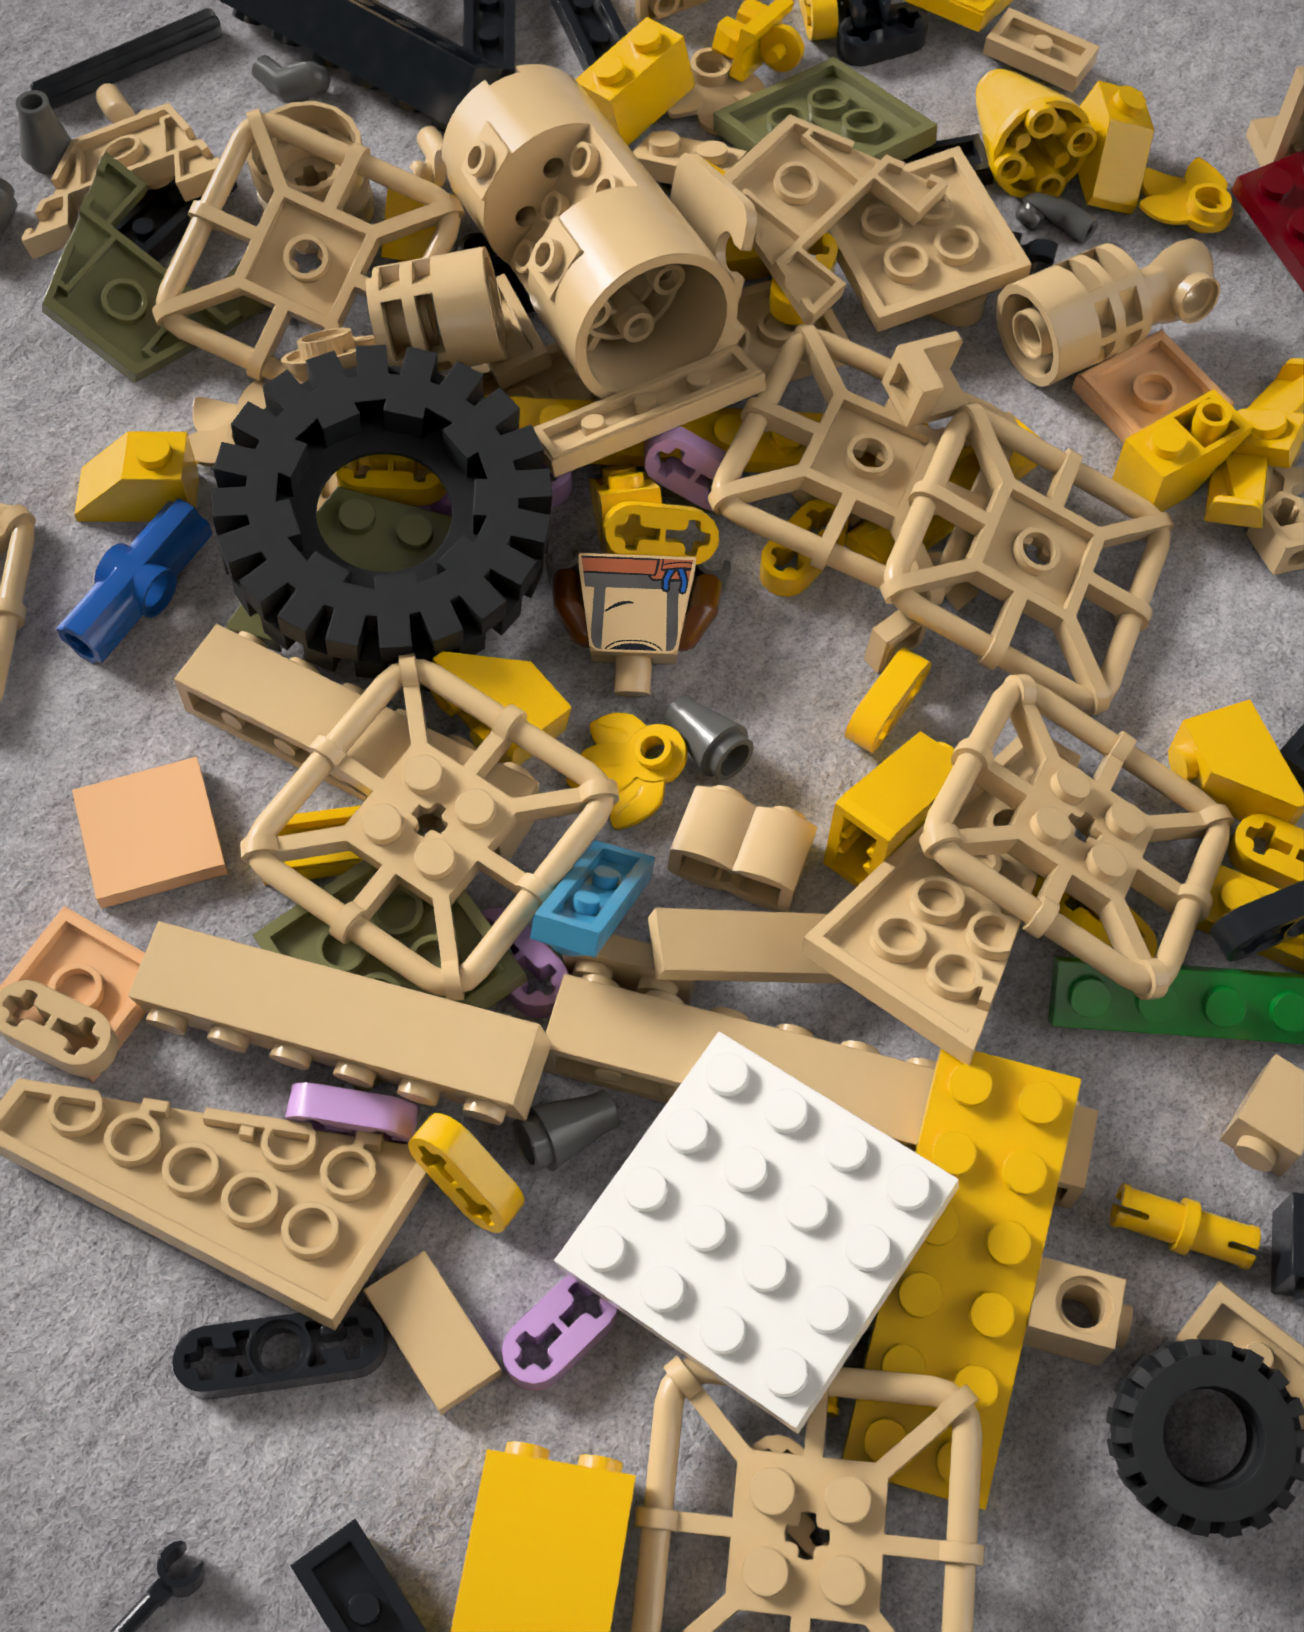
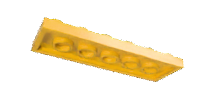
M940 1048L915 1153L958 1178L959 1188L877 1312L863 1369L931 1375L952 1381L960 1388L965 1384L970 1387L979 1398L974 1404L980 1414L983 1434L979 1509L986 1510L1082 1079L979 1051L974 1052L969 1066ZM855 1399L841 1459L876 1463L937 1408ZM952 1427L947 1428L892 1476L888 1482L949 1499Z

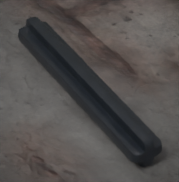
M204 8L33 81L30 84V90H38L45 93L52 109H57L96 92L103 84L117 83L220 38L223 34L221 23L211 8Z

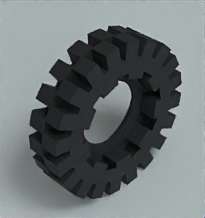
M386 345L356 346L357 367L343 369L335 350L306 360L308 381L300 384L288 370H285L264 385L263 392L266 407L261 409L247 401L231 423L235 444L221 442L213 468L218 488H211L212 518L226 575L230 574L234 593L248 615L251 617L258 613L261 617L264 633L284 649L288 650L295 642L302 644L307 662L335 672L341 659L354 661L356 677L376 678L388 668V663L399 662V655L415 653L416 659H425L430 662L442 651L475 655L485 649L486 632L492 628L502 636L521 615L522 597L532 598L543 573L544 554L548 552L551 524L552 487L550 469H542L544 449L532 424L519 429L520 407L501 388H498L488 397L483 396V374L459 361H456L447 376L438 374V358L435 352L407 347L402 366L388 365ZM389 454L412 459L433 472L445 487L452 507L450 529L438 550L420 564L396 572L368 571L342 560L324 541L318 527L316 515L322 489L331 476L340 468L362 457Z

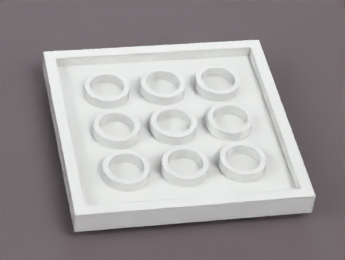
M719 1031L554 1261L559 1269L798 1434L959 1188V1179Z

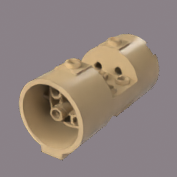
M548 65L516 66L517 73L506 76L491 85L484 80L470 91L456 108L444 134L442 160L446 165L450 187L494 252L510 265L529 293L530 301L538 317L578 376L592 393L604 399L737 345L746 330L736 318L738 301L735 285L731 277L630 150L582 86L572 76Z

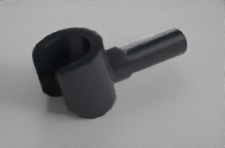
M172 1542L162 1550L157 1561L159 1578L146 1590L147 1593L110 1632H136L172 1596L183 1598L198 1591L205 1575L203 1561L184 1579H173L168 1575L170 1566L179 1560L187 1550L186 1542Z

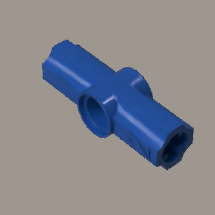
M179 498L175 502L168 501L130 545L118 543L106 551L96 568L95 585L56 628L61 640L68 644L83 659L93 664L96 661L103 663L142 616L153 618L166 609L176 591L177 575L213 535L210 523L197 512L194 506Z

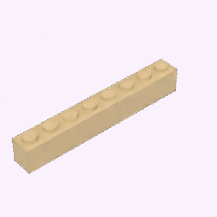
M568 974L563 975L546 1030V1035L552 1044L543 1068L545 1072L668 1103L720 1031L914 1152L916 1150L936 1061L926 1058H910L904 1061L880 1055L877 1048L859 1041H844L841 1044L814 1038L812 1032L793 1024H779L776 1027L755 1023L749 1021L748 1017L743 1013L731 1008L714 1007L709 1011L685 1005L679 997L664 991L651 990L646 992V994L620 988L612 979L598 974H584L581 978ZM1078 1100L1054 1205L1068 1209L1073 1207L1085 1189L1099 1111L1080 1106Z

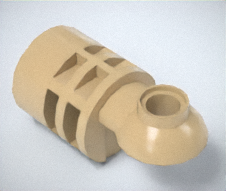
M1193 238L1177 241L1163 250L1150 265L1141 269L1123 249L1110 243H1104L1005 286L999 294L996 304L997 327L1004 349L1013 366L1026 380L1036 386L1043 387L1140 344L1149 335L1153 325L1168 324L1180 320L1189 324L1200 321L1216 305L1220 295V284L1214 278L1212 254L1203 241Z
M483 246L374 267L372 278L366 279V295L373 335L353 336L351 329L344 327L311 333L298 339L299 349L283 356L281 362L285 369L295 378L306 382L308 381L307 359L335 350L343 369L357 367L356 346L386 345L388 365L391 366L403 365L407 347L435 352L438 358V372L452 369L456 361L466 366H474L506 360L508 357L504 314L494 268L486 247Z

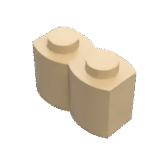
M723 785L713 787L696 786L670 848L667 870L697 885L729 891L752 904L772 910L788 912L812 849L817 827L807 821L800 812L790 807L775 806L769 808L755 806L747 801L739 791Z

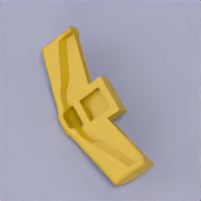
M1301 358L1289 359L1282 366L1275 380L1247 409L1237 411L1253 428L1248 437L1211 474L1204 515L1206 522L1263 528V509L1268 466L1290 468L1304 441V359Z

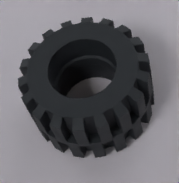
M1187 1339L1177 1342L1171 1341L1157 1346V1350L1148 1355H1141L1131 1364L1133 1369L1126 1378L1120 1377L1113 1390L1117 1393L1113 1408L1108 1406L1106 1423L1110 1424L1111 1439H1107L1109 1454L1115 1458L1119 1469L1116 1472L1124 1486L1131 1490L1136 1496V1500L1147 1510L1172 1526L1182 1528L1194 1535L1209 1537V1534H1220L1225 1538L1243 1536L1241 1529L1252 1526L1259 1530L1272 1523L1273 1520L1269 1514L1277 1507L1287 1510L1296 1497L1289 1492L1295 1480L1304 1482V1464H1301L1302 1448H1304V1430L1301 1429L1299 1416L1304 1415V1408L1300 1398L1291 1397L1285 1386L1290 1382L1279 1369H1271L1263 1363L1264 1357L1250 1349H1242L1234 1346L1231 1342L1221 1340ZM1198 1389L1214 1390L1229 1397L1239 1409L1246 1427V1445L1239 1463L1230 1473L1211 1482L1191 1479L1177 1470L1167 1456L1163 1440L1165 1419L1172 1405L1185 1393Z

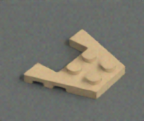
M170 103L74 138L70 141L51 178L56 190L52 196L40 200L35 210V214L40 222L35 231L33 228L25 230L22 236V243L32 259L65 247L79 217V210L86 192H89L96 175L99 160L105 152L109 153L147 183L148 189L164 187L175 177L176 185L185 202L203 196L220 159L212 155L209 147L202 139L198 140L189 124Z
M789 114L723 176L754 204L757 214V226L752 247L803 322L807 325H813L842 296L846 283L806 251L868 192H871L914 226L944 197L949 183L931 173L928 180L907 172L903 170L905 162L885 155L879 160L853 149L855 141Z

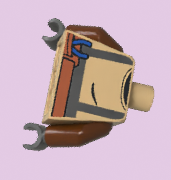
M572 550V562L566 565H558L553 562L552 553L546 554V570L548 582L552 589L553 608L573 643L583 648H590L591 661L615 663L614 694L624 697L650 696L652 664H676L679 652L695 648L718 614L721 595L726 589L731 567L728 560H724L721 570L711 571L706 569L703 563L696 564V557L580 553L578 550Z

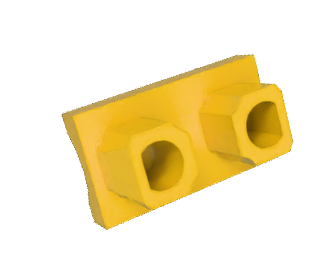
M745 0L737 11L736 19L726 16L719 21L712 44V51L733 60L729 73L730 77L743 82L764 63L775 71L787 72L801 62L804 56L802 37L790 25L782 24L784 17L792 11L795 1L775 0L767 6L757 0Z

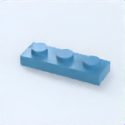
M594 840L535 912L530 939L549 944L555 951L567 956L587 955L595 958L650 882L655 857Z

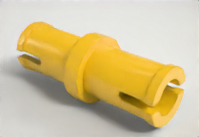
M1122 1183L1119 1186L1115 1198L1121 1200L1120 1204L1122 1206L1112 1204L1109 1220L1110 1226L1115 1228L1121 1227L1167 1242L1169 1251L1181 1255H1186L1192 1250L1238 1265V1268L1249 1270L1253 1265L1256 1256L1247 1253L1248 1248L1246 1246L1259 1250L1261 1240L1260 1227L1243 1224L1201 1210L1200 1202L1189 1198H1183L1179 1203L1133 1188L1126 1183Z

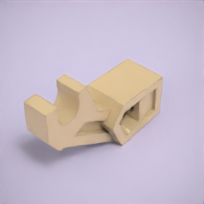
M1301 447L1290 468L1268 466L1263 509V528L1249 527L1246 536L1273 575L1304 569V500L1297 497L1298 494L1304 491V468L1294 467L1303 451Z

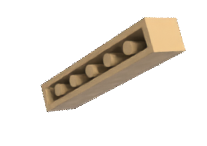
M219 624L213 627L174 678L185 711L298 768L311 755L308 747L319 735L326 737L364 692L362 688L355 684L346 682L341 685L322 676L312 664L302 658L291 657L288 659L268 649L263 641L251 633L241 631L237 634ZM385 707L348 750L346 755L379 777L384 778L411 746L407 711L405 709L393 711ZM427 727L429 744L463 766L477 750L471 742L460 736L450 735L446 737ZM497 762L484 778V780L512 798L540 794L539 782L526 769L512 762H504L503 764ZM332 772L323 780L363 801L369 797ZM439 812L425 813L417 819L421 830L426 833L434 830L441 834L447 828L442 821V813ZM535 820L517 823L496 849L495 853L509 862Z
M158 921L128 994L131 1000L148 1013L145 1021L161 1030L178 1035H185L188 1026L209 1032L207 1039L212 1043L243 1053L247 1051L250 1043L271 1049L270 1058L301 1070H309L311 1062H317L334 1067L333 1075L336 1078L364 1088H372L375 1079L399 1086L397 1094L423 1105L437 1106L439 1097L464 1104L462 1108L464 1114L496 1125H502L505 1116L526 1121L552 1044L541 1025L161 921Z

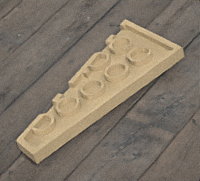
M1018 736L994 758L996 762L1029 783L1034 770ZM1052 739L1059 756L1078 768L1081 756ZM974 783L953 824L958 829L1006 826L1015 810ZM923 824L804 936L801 954L962 1063H967L970 1066L1022 921L947 872L935 859L925 857L919 843V837L923 833ZM1007 853L974 856L1032 895L1039 874Z
M21 1078L16 1080L0 1100L1 1156L334 1331L339 1326L431 1180L430 1176L411 1155L408 1144L384 1141L383 1134L357 1131L356 1136L314 1130L312 1123L206 1107L204 1113L171 1108L169 1101L144 1098L142 1103L101 1097L98 1090Z

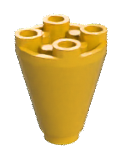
M995 69L988 72L979 81L976 88V108L988 163L997 184L1011 196L1023 198L1034 191L1059 197L1065 185L1081 170L1088 154L1097 143V134L1090 124L1088 115L1072 99L1016 72Z

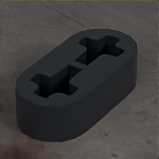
M908 2L895 3L891 5L889 22L884 23L880 16L875 13H866L865 27L860 29L852 23L851 16H849L839 25L836 46L837 55L843 62L861 67L919 51L926 42L930 19L928 12Z

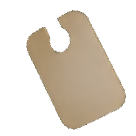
M684 153L679 158L676 166L670 201L727 271L735 285L737 301L739 303L745 278L739 272H731L727 267L726 245L731 235L734 245L741 251L752 250L757 226L755 206L748 197L699 154Z

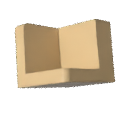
M957 331L897 345L882 379V384L906 428L954 416L961 405L969 404L950 369L963 343Z

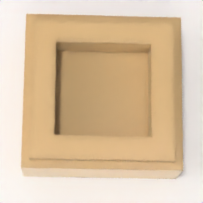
M898 609L872 628L864 660L877 674L883 672L901 648L906 647L913 651L922 644L927 627L907 617Z

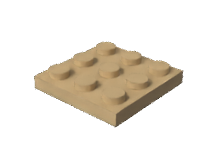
M959 146L904 165L903 170L928 180L931 173L949 183L944 197L914 226L871 192H868L827 231L836 240L838 245L836 260L877 333L1004 288L1030 275L1032 265Z

